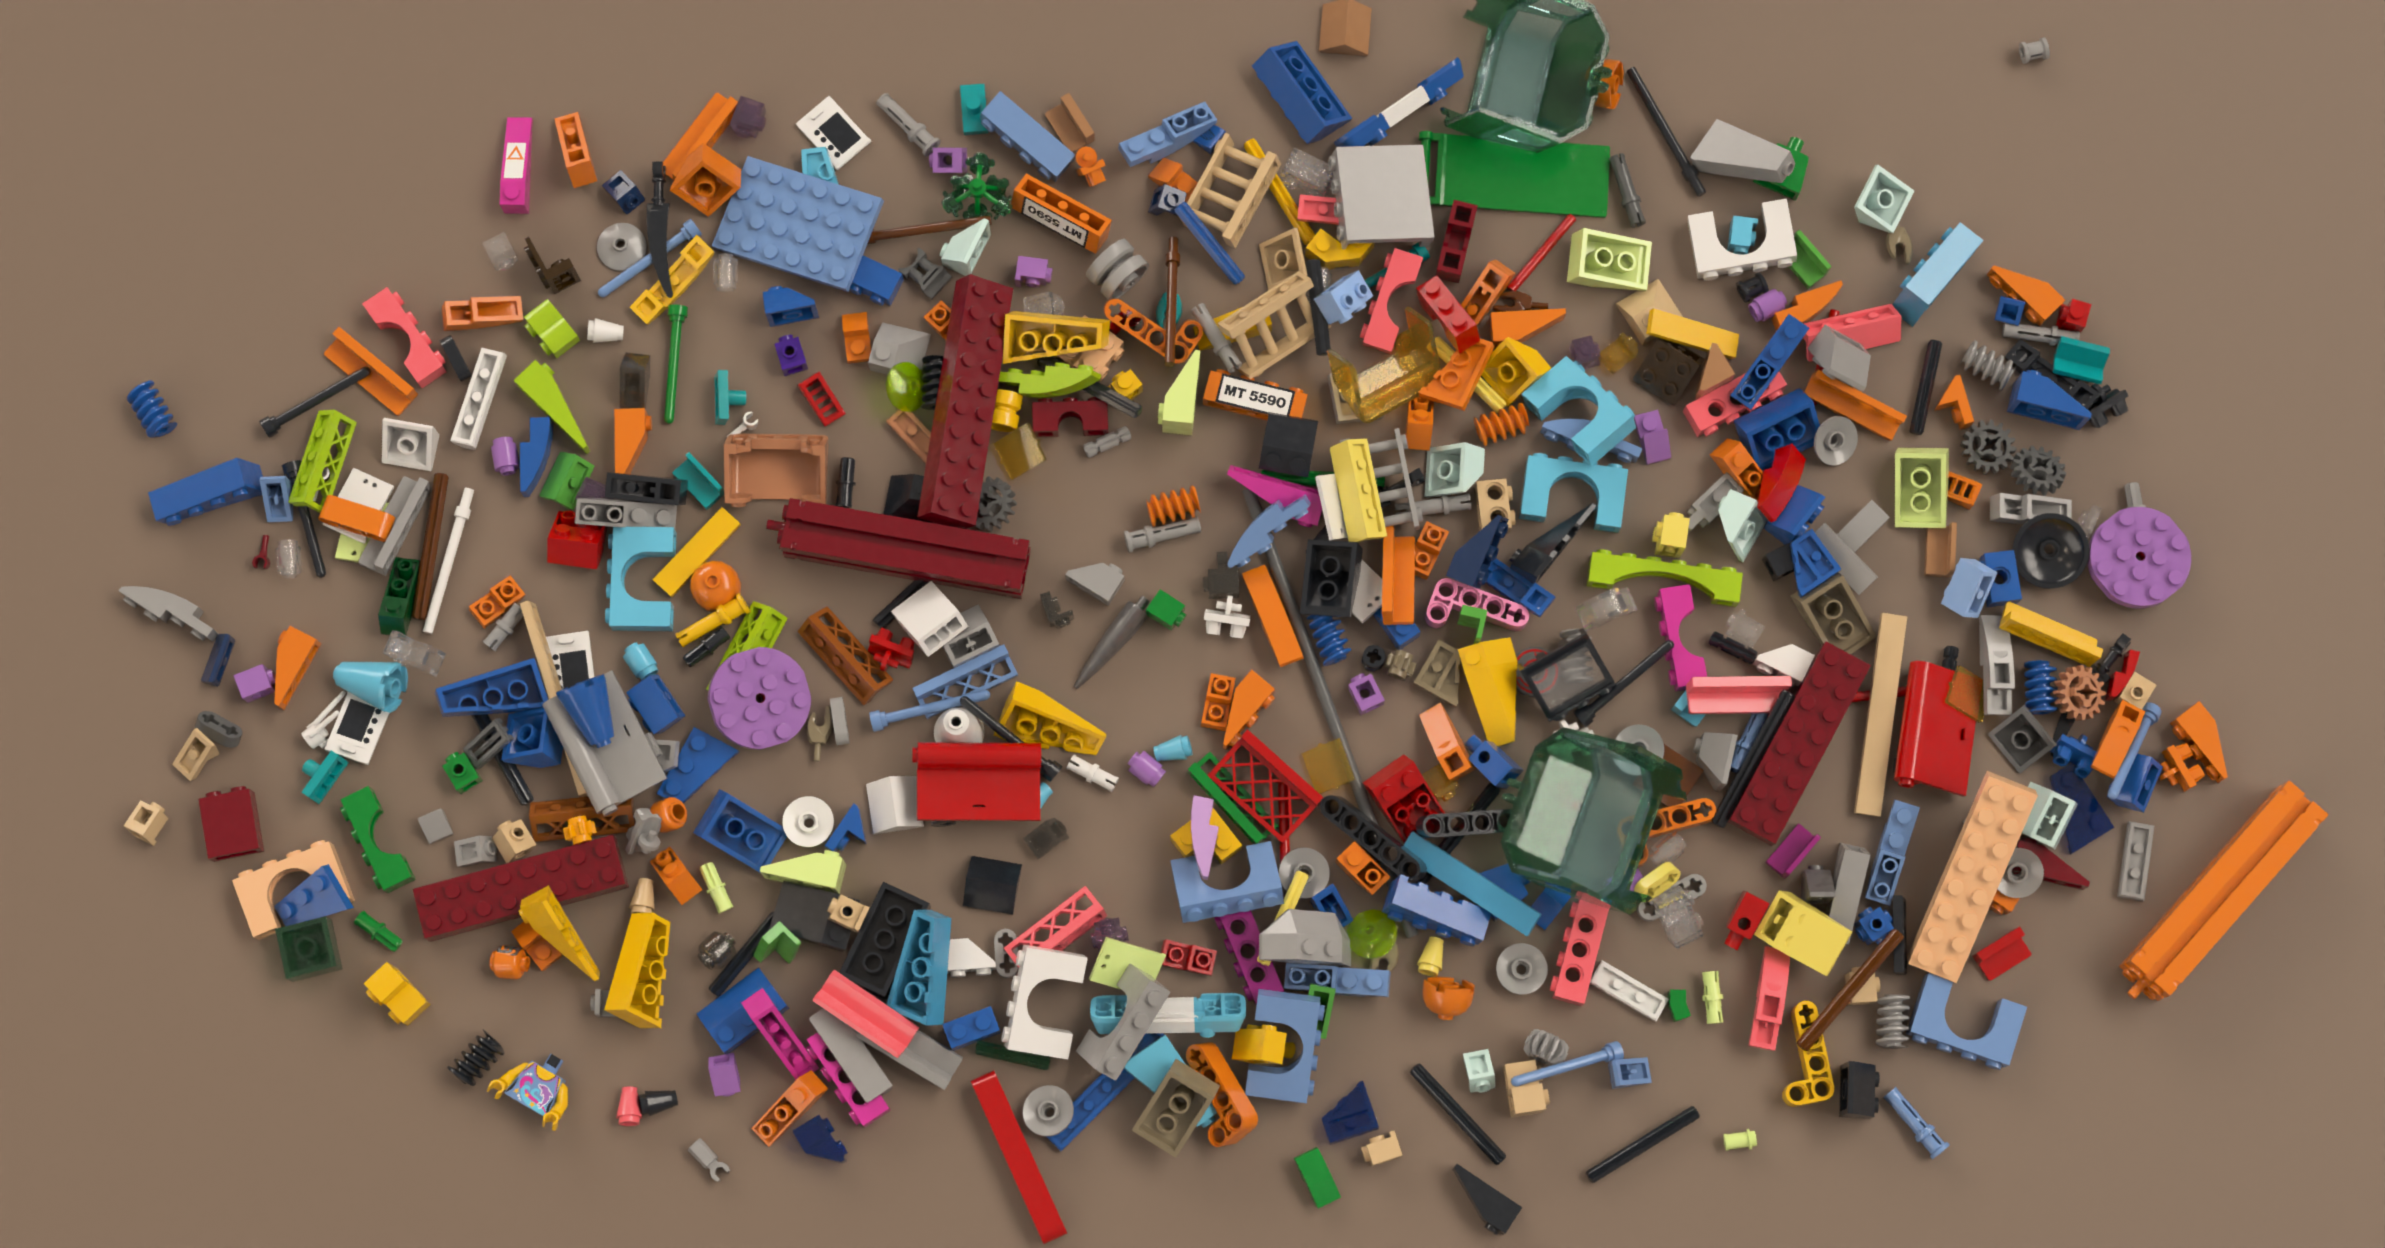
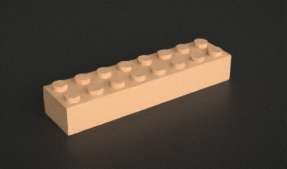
M1986 771L1907 955L1908 964L1957 983L2037 799L2036 790Z

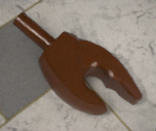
M1508 291L1501 294L1500 298L1512 300L1514 305H1494L1492 308L1496 312L1531 310V308L1548 309V303L1531 302L1532 297L1526 293Z

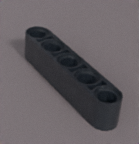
M1333 795L1322 799L1320 803L1321 813L1398 876L1400 874L1409 877L1408 881H1419L1425 877L1427 867L1423 860L1341 796ZM1334 800L1339 805V809L1335 814L1330 810V805ZM1353 816H1356L1358 819V826L1355 829H1352L1349 825V821ZM1373 831L1378 836V840L1374 845L1369 842V835ZM1392 847H1395L1397 857L1392 861L1388 856V852ZM1411 863H1415L1417 866V872L1414 876H1410L1408 873V867Z
M1534 807L1432 814L1422 816L1417 820L1416 831L1423 838L1529 831L1538 829L1541 826L1543 816ZM1527 812L1532 816V823L1529 826L1524 822V816ZM1502 814L1508 819V824L1505 828L1499 822ZM1478 816L1484 822L1481 829H1478L1475 825V819ZM1453 818H1456L1459 822V828L1456 832L1450 826ZM1429 819L1435 826L1432 833L1426 830V823Z

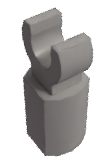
M701 1138L689 1147L688 1152L705 1169H710V1175L715 1181H721L716 1175L718 1168H724L728 1173L731 1171L727 1164L717 1161L718 1156Z

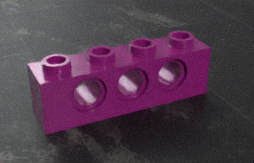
M1251 910L1214 917L1218 929H1224L1227 938L1223 941L1228 953H1233L1237 962L1233 963L1237 976L1238 978L1243 976L1247 986L1243 987L1248 1002L1253 1000L1255 1006L1257 1005L1259 989L1284 992L1272 961L1269 966L1257 961L1260 932ZM1235 922H1240L1245 926V931L1240 935L1232 933L1230 929L1231 925ZM1251 946L1255 950V955L1249 959L1244 958L1240 953L1241 948ZM1255 969L1263 971L1265 978L1261 982H1254L1250 978V973Z

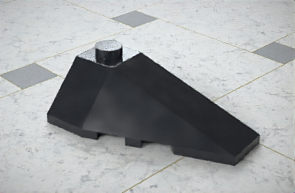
M1593 503L1526 545L1522 551L1518 548L1509 559L1512 562L1510 568L1531 583H1537L1593 514L1597 506Z

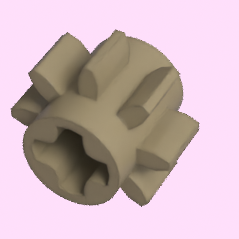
M1396 650L1395 654L1389 653L1384 667L1389 668L1387 674L1402 681L1405 680L1406 676L1412 677L1417 663L1412 662L1414 656L1403 650Z

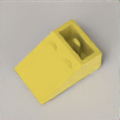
M1779 890L1754 935L1775 949L1828 976L1852 931L1795 894Z

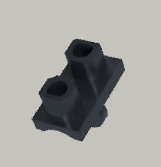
M2096 383L2090 386L2100 393V397L2088 409L2092 413L2089 422L2094 428H2100L2109 422L2104 413L2105 410L2110 408L2113 416H2119L2128 411L2125 398L2129 395L2126 390L2119 391L2114 389L2111 391L2109 385L2101 388Z

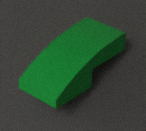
M1317 1147L1294 1158L1302 1180L1306 1183L1312 1200L1318 1209L1341 1198L1333 1177Z

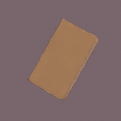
M1070 93L1061 97L1060 105L1045 113L1046 119L1062 144L1073 153L1095 141L1094 131Z
M1951 522L1946 528H1926L1924 576L1949 578L1955 572L1957 523Z

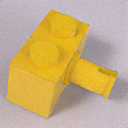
M1248 1024L1246 1029H1240L1235 1033L1232 1060L1251 1064H1282L1283 1057L1291 1059L1294 1056L1296 1047L1292 1042H1285L1287 1033L1278 1032L1276 1026L1262 1025L1261 1027Z

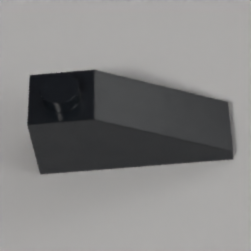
M607 472L605 498L686 505L688 480Z
M1456 1164L1452 1170L1479 1217L1486 1223L1484 1227L1495 1235H1498L1499 1232L1503 1235L1506 1234L1522 1207L1459 1164Z

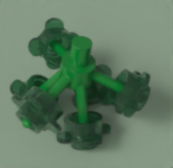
M977 152L973 157L966 158L965 163L970 166V171L976 174V179H973L970 173H966L964 176L953 175L950 178L953 191L949 194L946 191L942 192L944 199L941 201L943 209L948 214L953 213L957 218L959 217L958 211L963 209L962 200L967 197L975 198V203L969 205L967 211L963 212V218L989 215L992 218V213L987 212V207L980 203V198L986 197L993 203L990 209L996 214L993 219L997 220L1000 215L1005 217L1011 212L1010 210L1013 206L1010 204L1013 196L1010 195L1006 198L1005 195L1006 188L1009 186L1008 179H999L996 175H990L987 181L984 182L981 180V176L986 175L990 167L995 166V160L989 159L982 152Z

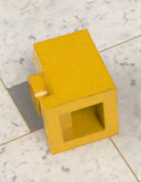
M1131 369L1126 373L1121 371L1112 378L1113 382L1108 386L1131 400L1143 392V384Z

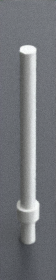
M464 488L460 505L456 506L454 513L456 519L422 631L427 634L433 633L466 520H469L471 513L469 507L474 494V490L470 488Z

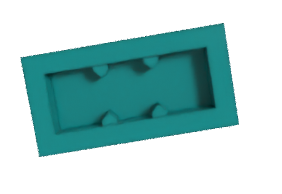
M985 84L960 85L964 135L988 134V130L981 124L982 120L980 119L981 112L986 108Z
M718 370L714 376L715 425H726L729 420V405L745 406L746 391L728 390V370Z
M332 750L321 765L312 759L307 760L302 767V771L310 776L311 779L302 793L320 804L349 762Z

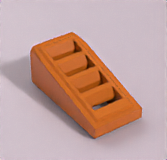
M1949 471L1948 480L1952 481L1948 490L1947 500L1970 510L1983 484ZM1957 484L1961 485L1958 495L1954 493ZM1967 488L1971 490L1968 498L1963 497Z

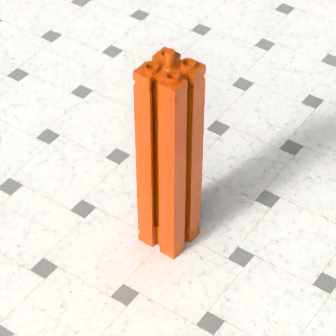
M2290 780L2276 787L2133 949L2130 955L2119 965L2123 970L2122 974L2129 981L2134 983L2137 980L2127 994L2134 1000L2141 992L2151 1000L2156 999L2157 1001L2171 996L2177 989V986L2185 980L2329 814L2314 801L2310 802L2304 796L2305 793Z

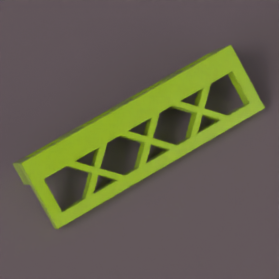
M336 410L318 411L288 503L294 506H308L319 513L321 512L327 495H333L357 423L356 421ZM340 421L347 425L342 436L339 435L337 429ZM336 444L338 453L336 458L332 459L330 448L331 445ZM325 467H328L330 477L328 481L324 482L322 472ZM318 490L321 491L323 497L320 505L313 501Z
M753 601L749 608L751 612L745 615L719 666L733 654L758 647L772 648L788 618L770 606ZM758 610H761L759 618L754 621ZM749 633L747 640L742 643L744 636Z

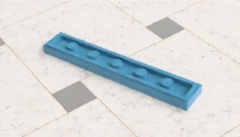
M1411 832L1404 846L1423 860L1426 864L1427 872L1525 936L1530 935L1540 919L1541 913L1427 839L1419 836L1416 832Z

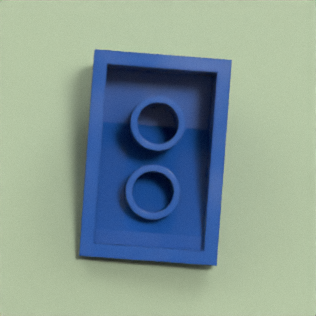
M2034 370L2023 371L2013 383L2007 408L2009 413L2080 430L2092 415L2090 411L2051 379L2041 376L2040 372Z
M721 789L718 790L693 832L759 873L761 866L771 864L787 837L783 826Z

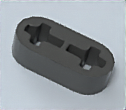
M210 711L199 713L195 729L198 728L206 737L222 746L232 748L239 745L242 737V729L239 726Z

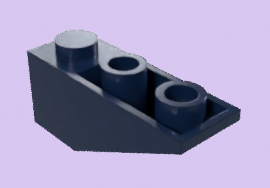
M1498 515L1458 549L1454 554L1446 576L1480 589L1481 585H1484L1488 579L1490 563L1498 555L1499 548L1497 547L1500 539L1504 538L1508 531L1507 522L1509 519Z

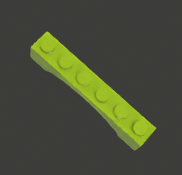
M1604 549L1592 552L1590 556L1586 583L1588 587L1611 590L1613 585L1619 581L1635 577L1655 576L1690 584L1709 596L1711 604L1736 607L1740 601L1743 573L1737 572V569L1732 567H1722L1719 570L1712 569L1711 565L1699 563L1696 566L1687 565V562L1682 560H1672L1669 563L1662 562L1661 558L1649 556L1647 559L1637 558V555L1632 553H1622L1619 556L1612 555L1611 551Z

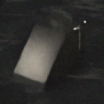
M625 353L620 366V409H646L650 381V355Z

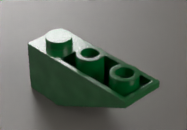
M395 557L378 613L381 634L406 637L412 618L420 560Z

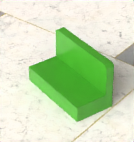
M1798 230L1794 234L1797 260L1789 268L1804 286L1809 289L1828 274L1831 265L1802 231Z
M560 452L539 496L544 499L553 500L563 507L574 511L576 500L580 498L595 465L576 454Z
M1462 605L1457 624L1476 628L1473 644L1479 643L1482 638L1488 610Z
M779 921L761 937L754 957L761 963L773 951H776L790 964L794 960L801 942Z

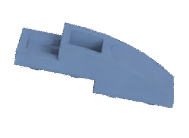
M1202 102L1162 119L1161 126L1119 143L1118 150L1130 167L1146 160L1154 163L1192 142L1216 124L1217 118L1206 102Z
M1559 419L1544 422L1540 433L1544 434L1547 440L1552 442L1561 441L1567 444L1569 449L1575 451L1571 438L1592 420ZM1622 440L1609 452L1616 454L1617 458L1623 462L1631 463L1632 461L1636 463L1643 448Z
M1306 494L1285 508L1278 499L1260 513L1247 527L1236 544L1227 564L1229 568L1235 565L1240 568L1251 560L1249 556L1256 552L1261 555L1272 547L1270 543L1274 539L1270 531L1273 530L1274 533H1277L1287 526L1286 521L1292 517L1297 520L1309 512L1307 508L1311 502Z
M1894 799L1878 845L1865 898L1890 906L1920 807Z
M1286 963L1284 989L1309 992L1311 983L1336 988L1335 995L1389 997L1391 972L1389 970Z

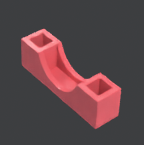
M1394 248L1393 254H1387L1384 267L1388 269L1385 278L1380 276L1376 291L1380 292L1377 301L1372 300L1368 314L1372 315L1369 325L1364 323L1360 338L1364 339V346L1388 354L1392 353L1399 333V327L1392 322L1388 315V300L1398 288L1404 285L1415 284L1423 257Z
M388 287L362 303L380 330L394 328L409 335L411 347L404 364L421 388H424L447 372L443 367L446 361L438 350L433 353L428 346L432 343L424 330L419 333L415 325L418 324L416 318L411 311L405 313L401 306L405 303L397 291L392 294Z

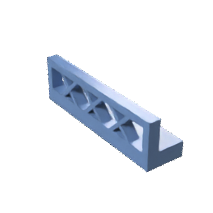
M1003 644L912 689L919 704L923 705L925 704L923 699L931 695L941 697V700L953 698L947 696L949 687L954 684L965 687L962 695L994 688L1018 676V673ZM1004 660L1011 671L1002 677L992 674L995 664ZM991 667L990 670H989V672L983 671V670H985V669ZM977 673L987 676L985 685L979 688L970 685L972 676ZM991 677L996 679L989 682ZM968 678L966 683L961 682L962 680ZM968 688L973 690L971 692L966 693ZM945 689L943 694L938 693L939 691ZM946 710L925 714V717L929 719Z

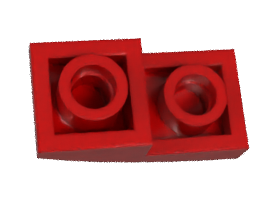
M1165 939L1161 953L1166 954L1162 966L1212 976L1217 951Z

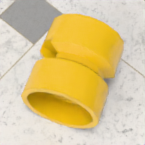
M997 389L991 429L1001 432L1017 431L1019 416L1016 412L1021 410L1023 399L1021 394Z

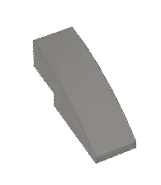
M1998 493L1990 497V521L2024 524L2029 519L2044 513H2058L2071 518L2072 500L2032 494L2020 496Z
M1871 500L1837 535L1856 552L1890 517Z

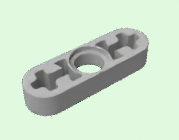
M1691 874L1677 881L1659 895L1660 903L1666 910L1662 911L1660 906L1653 911L1654 916H1651L1649 913L1644 914L1645 903H1648L1649 906L1658 903V900L1654 898L1649 902L1641 901L1637 907L1638 916L1644 921L1651 922L1695 900L1706 890L1705 879L1698 874ZM1690 880H1693L1694 883L1699 882L1701 885L1698 888L1699 892L1696 893L1695 890H1691L1685 894L1688 899H1684L1682 890L1691 884ZM1666 892H1676L1679 896L1678 903L1675 905L1668 904L1665 901Z

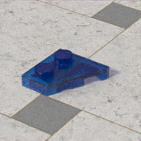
M1360 1081L1346 1097L1344 1096L1337 1103L1333 1110H1330L1322 1118L1330 1145L1379 1129L1363 1081Z

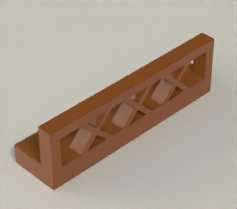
M828 606L809 616L797 631L863 705L869 703L878 691L892 683L893 678L886 671L880 670L881 665L876 660H873L874 657ZM825 616L831 623V626L825 625L820 618ZM837 636L843 637L848 642V645L842 644L837 639ZM854 654L861 656L864 663L858 662L854 658ZM871 673L877 674L882 681L877 683L871 677Z
M589 797L530 803L529 820L533 840L538 842L565 839L563 832L565 827L562 825L565 821L578 816H586L587 821L591 818H599L604 822L600 827H596L597 833L592 834V836L627 832L629 828L635 825V818L633 817L634 798L632 797L616 806L618 810L607 816H604L603 813H596ZM619 815H628L629 824H618L613 819ZM547 823L553 827L550 832L538 833L537 824Z

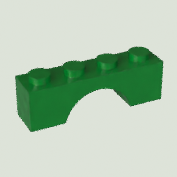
M367 786L340 799L343 807L340 808L341 813L347 822L351 821L354 827L351 830V834L357 844L361 843L365 852L361 854L368 867L372 865L375 872L372 878L377 888L390 893L415 881L414 874L402 854L382 852L376 845L374 827L384 811L374 790Z

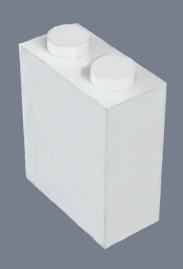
M932 581L891 611L900 626L927 657L969 627L957 608Z

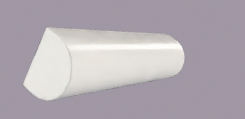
M481 348L450 440L452 443L466 449L476 450L507 358L505 353Z

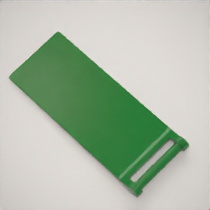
M1431 131L1419 132V141H1421V145L1424 148L1428 182L1431 142H1438L1435 197H1430V204L1432 206L1452 207L1453 200L1478 205L1477 209L1558 215L1572 214L1573 216L1599 218L1607 216L1610 164L1609 146L1433 133Z

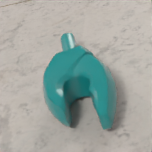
M1167 292L1162 295L1156 308V322L1162 328L1165 320L1164 314L1166 313ZM1177 294L1176 324L1182 315V302L1179 294Z

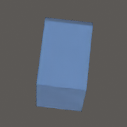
M286 476L260 477L267 522L293 521V505L288 503L293 489L291 481Z
M1647 1057L1618 1059L1608 1063L1612 1089L1652 1083Z

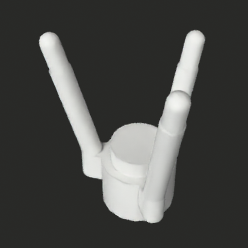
M342 691L335 697L322 713L306 726L307 729L301 733L311 748L315 749L317 746H320L322 749L325 748L328 741L325 737L329 734L324 727L339 715V711L336 710L324 721L322 720L345 696V691Z

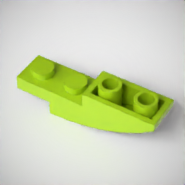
M1055 363V367L1046 366L1045 372L1031 370V374H1023V370L1008 368V372H1000L999 376L1000 383L1019 387V394L1028 398H1048L1067 395L1084 389L1101 379V374L1093 371L1092 366L1078 365V369L1070 368V365L1065 363Z

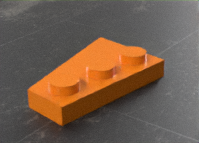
M1480 338V342L1459 354L1456 350L1450 357L1451 360L1447 365L1433 375L1434 379L1426 387L1423 386L1418 392L1419 396L1465 411L1495 347L1493 342Z

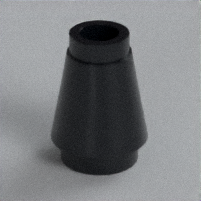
M675 1090L645 1091V1094L639 1095L642 1115L649 1114V1116H652L678 1105Z

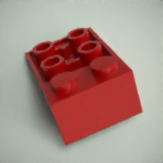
M1404 754L1363 782L1374 803L1403 844H1405L1412 831L1417 833L1416 822L1420 817L1432 814H1445L1414 761ZM1429 819L1426 823V830L1432 833L1435 826Z

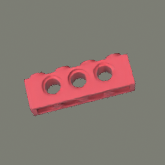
M1780 371L1751 410L1743 404L1735 405L1730 400V395L1745 374L1686 405L1683 413L1696 436L1699 437L1705 434L1707 437L1718 431L1719 425L1725 422L1727 425L1732 424L1735 419L1740 417L1741 413L1745 411L1750 413L1762 407L1761 403L1767 399L1772 402L1783 395L1782 391L1787 386ZM1715 407L1719 409L1721 415L1714 417L1709 413L1708 409Z
M1580 897L1577 903L1572 902L1569 917L1573 918L1571 927L1566 926L1562 940L1567 942L1564 952H1559L1556 966H1559L1560 970L1558 977L1553 976L1549 989L1553 991V999L1578 1006L1584 1005L1610 908L1609 904ZM1579 921H1589L1592 926L1591 931L1588 933L1582 932L1578 926ZM1579 944L1583 946L1585 955L1583 957H1576L1572 952L1573 945ZM1566 970H1576L1579 975L1578 981L1570 982L1567 980Z

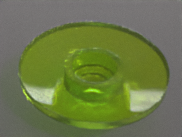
M901 362L894 365L886 378L887 396L892 405L903 412L917 410L923 404L921 396L925 394L921 390L922 385L925 384L922 382L923 373L916 365L910 362Z
M1371 909L1363 911L1353 918V921L1348 926L1347 935L1350 939V948L1355 954L1363 958L1373 959L1385 955L1392 949L1397 939V926L1394 920L1387 917L1388 914L1382 913L1381 910ZM1373 927L1374 931L1371 934H1367L1366 930Z

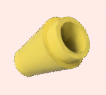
M1429 937L1417 963L1419 973L1437 977L1438 973L1442 971L1444 940L1438 937Z

